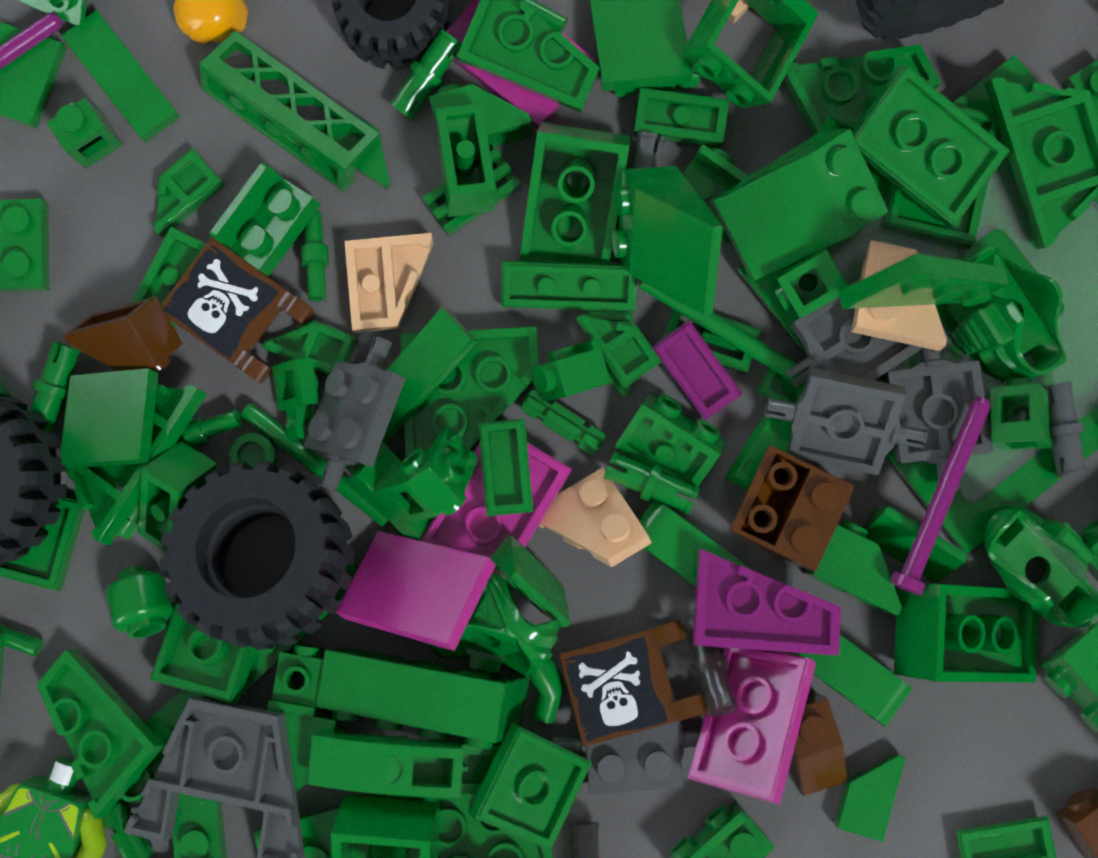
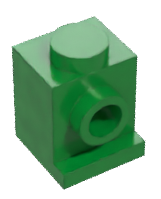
M86 98L61 107L56 117L46 122L65 152L85 168L90 167L123 145L102 111L97 106H93ZM101 135L103 137L87 149H83L84 145Z
M824 248L777 272V280L780 284L773 287L783 308L788 311L794 307L799 318H802L840 297L838 291L848 287V284L829 250ZM807 273L813 274L817 278L816 284L811 288L801 287L799 279L802 275Z
M599 339L547 353L549 362L532 367V380L536 389L540 392L542 402L568 397L611 383Z
M1015 378L1007 380L1005 386L990 388L992 443L1004 451L1052 448V438L1049 431L1048 391L1043 386L1035 383L1033 379ZM1029 409L1030 420L1018 421L1019 413Z
M294 643L292 650L280 652L272 699L268 701L267 710L310 718L326 712V709L316 707L324 655L321 654L322 647L312 644ZM296 671L301 672L305 678L302 688L294 685Z

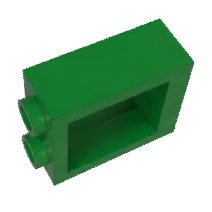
M711 0L681 54L693 64L694 70L700 76L712 80L726 92V98L734 105L746 109L769 103L776 94L819 15V12L806 0H745L776 29L751 76L715 45L717 38L739 0Z

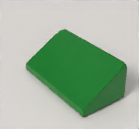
M878 507L873 510L863 528L868 531L866 539L879 544L881 551L905 564L921 525L891 507ZM938 536L922 575L933 582H939L961 566L968 556L966 552Z
M508 536L490 557L495 564L494 570L550 620H558L560 627L564 626L567 628L571 622L562 583L513 536Z

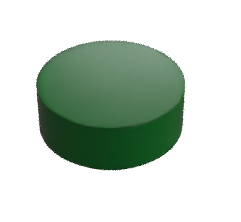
M246 433L239 436L232 443L229 450L230 465L245 461L254 468L258 460L272 461L276 464L278 459L275 444L268 437L258 433Z

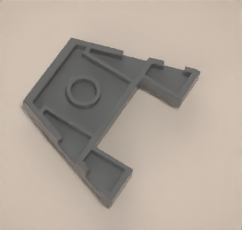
M199 696L190 698L162 752L165 756L155 776L148 780L141 794L144 798L136 814L130 816L126 824L125 833L162 842L172 838L181 793L263 811L264 816L257 858H305L285 713Z

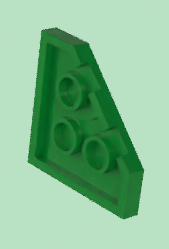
M537 327L468 330L478 342L404 423L405 457L419 448L426 452L445 427H448L455 435H459L462 443L470 451L480 440L478 423L497 421L533 382L532 367L539 365ZM419 333L400 334L401 353Z

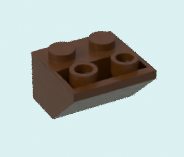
M769 445L729 530L762 550L799 568L816 571L855 486Z

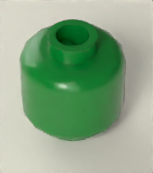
M132 566L118 572V579L108 585L105 591V600L113 627L118 632L127 633L128 637L132 639L148 637L165 629V622L170 619L174 612L173 603L169 601L164 590L165 584H167L166 579L159 572L146 571L144 566Z

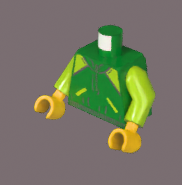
M57 757L54 760L48 778L36 775L21 783L12 784L0 794V858H102L107 847L104 825L101 818L94 819L88 806V803L92 801L89 792L76 788L78 780L71 767V763L75 761L74 759Z

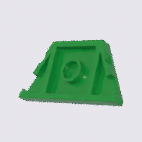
M1002 77L993 78L984 83L1003 145L1010 150L1007 157L1036 248L1042 249L1051 246L1057 240L1056 236L1071 221L1077 220L1090 207L1091 200L1098 195V115L1089 90L1069 87L1059 90L1049 84L1033 82L1026 85L1006 82V78Z
M157 384L149 463L176 444L207 396L206 392L193 385H185V388H167ZM149 463L80 468L67 467L66 473L75 484V495L81 508L89 511L95 529L91 531V534L98 543L111 545L140 500L141 469Z

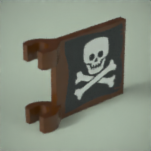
M212 237L161 304L169 320L260 384L264 382L272 369L252 356L251 351L279 313L284 311L301 325H305L314 314L313 308Z
M681 620L559 654L583 747L708 713L702 694L678 701L673 697L660 648L684 642L686 637Z

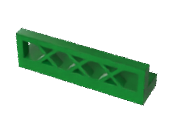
M237 31L230 34L199 63L202 91L342 192L354 182L356 164L378 141V132ZM239 50L252 60L253 68L234 69L224 61L234 51ZM279 79L288 86L289 94L270 95L261 88L260 80ZM315 105L323 111L324 120L306 121L297 114L296 106ZM332 131H351L360 137L361 140L348 151L334 141Z

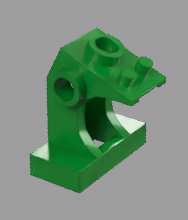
M445 427L426 452L419 448L409 454L403 462L382 442L373 467L358 464L348 479L404 537L420 540L434 517L441 513L449 516L464 504L466 500L464 493L478 458L473 451L470 452L462 443L459 435H455L448 427ZM406 491L410 497L406 500L400 493Z

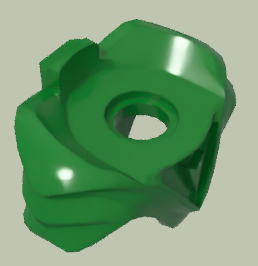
M988 245L975 254L968 256L965 261L1005 267L1009 285L992 292V298L982 304L974 306H963L962 303L945 304L952 317L958 323V326L951 330V336L962 353L967 356L977 353L990 374L1005 379L1039 377L1046 375L1065 363L1066 354L1058 331V315L1063 293L1057 282L1050 276L1034 273L1018 266L992 245Z
M1021 506L1006 507L992 516L984 531V545L990 562L1001 576L1008 590L1018 599L1030 604L1032 611L1041 614L1051 624L1069 628L1089 626L1098 617V592L1086 577L1088 564L1093 560L1094 555L1084 545L1082 538L1068 523L1053 519L1043 520L1035 513ZM1039 556L1046 563L1045 575L1037 582H1030L1025 575L1026 564L1033 557Z
M492 573L455 651L429 643L426 644L440 658H470L469 666L472 670L498 675L502 673L503 665L523 675L531 676L551 659L553 655L551 649L558 640L557 632L560 629V623L558 620H551L542 624H532L523 618L516 608L505 579L500 574Z

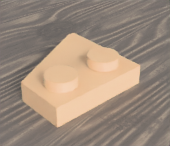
M432 233L345 241L351 323L354 333L400 329L434 244Z
M870 240L865 249L860 280L917 253V250ZM935 304L855 308L851 330L853 333L940 351L946 346L947 338Z
M602 467L557 494L538 527L542 529L543 527L548 528L562 536L565 542L578 549H585L591 552L595 559L613 567L650 545L651 540L613 481L603 479L606 470Z

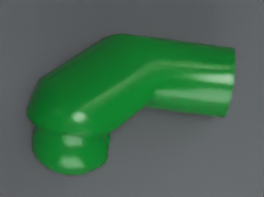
M550 659L535 674L524 676L531 678L539 692L532 717L539 721L553 724L565 689V682L556 664Z

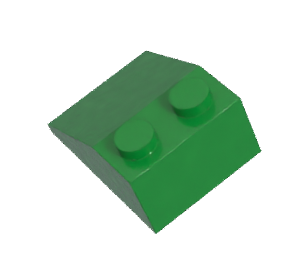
M541 122L536 137L520 261L610 263L612 235L616 228L618 216L615 208V191L617 187L622 186V171L626 169L630 136Z
M823 129L711 200L740 260L753 281L852 236L889 212L851 129Z
M676 166L624 169L622 171V186L617 187L615 191V208L619 215V230H614L612 235V247L615 257L621 259L629 274L702 315L713 314L723 225Z
M923 582L926 585L921 596L900 588L897 589L902 609L899 616H896L895 675L933 682L1036 683L1038 613L1030 609V604L1015 597L1008 588Z
M344 795L331 831L332 858H438L439 802Z

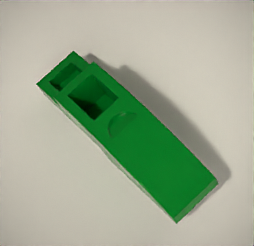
M311 733L307 783L326 788L374 794L460 798L461 794L478 793L502 742L493 743L490 749L467 746L464 744V741L410 740L408 736Z

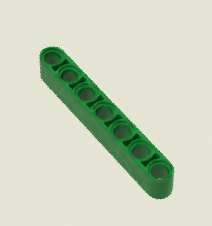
M655 499L651 501L638 519L651 540V544L643 549L695 588L698 549L705 550L737 565L751 569L670 508ZM840 635L839 656L783 652L812 659L816 663L813 673L815 677L884 727L888 726L913 690L907 683L842 635Z

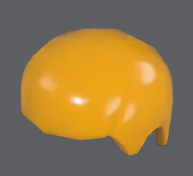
M175 0L173 13L177 27L186 36L200 44L207 45L209 42L222 43L234 31L241 34L246 26L248 9L245 0Z

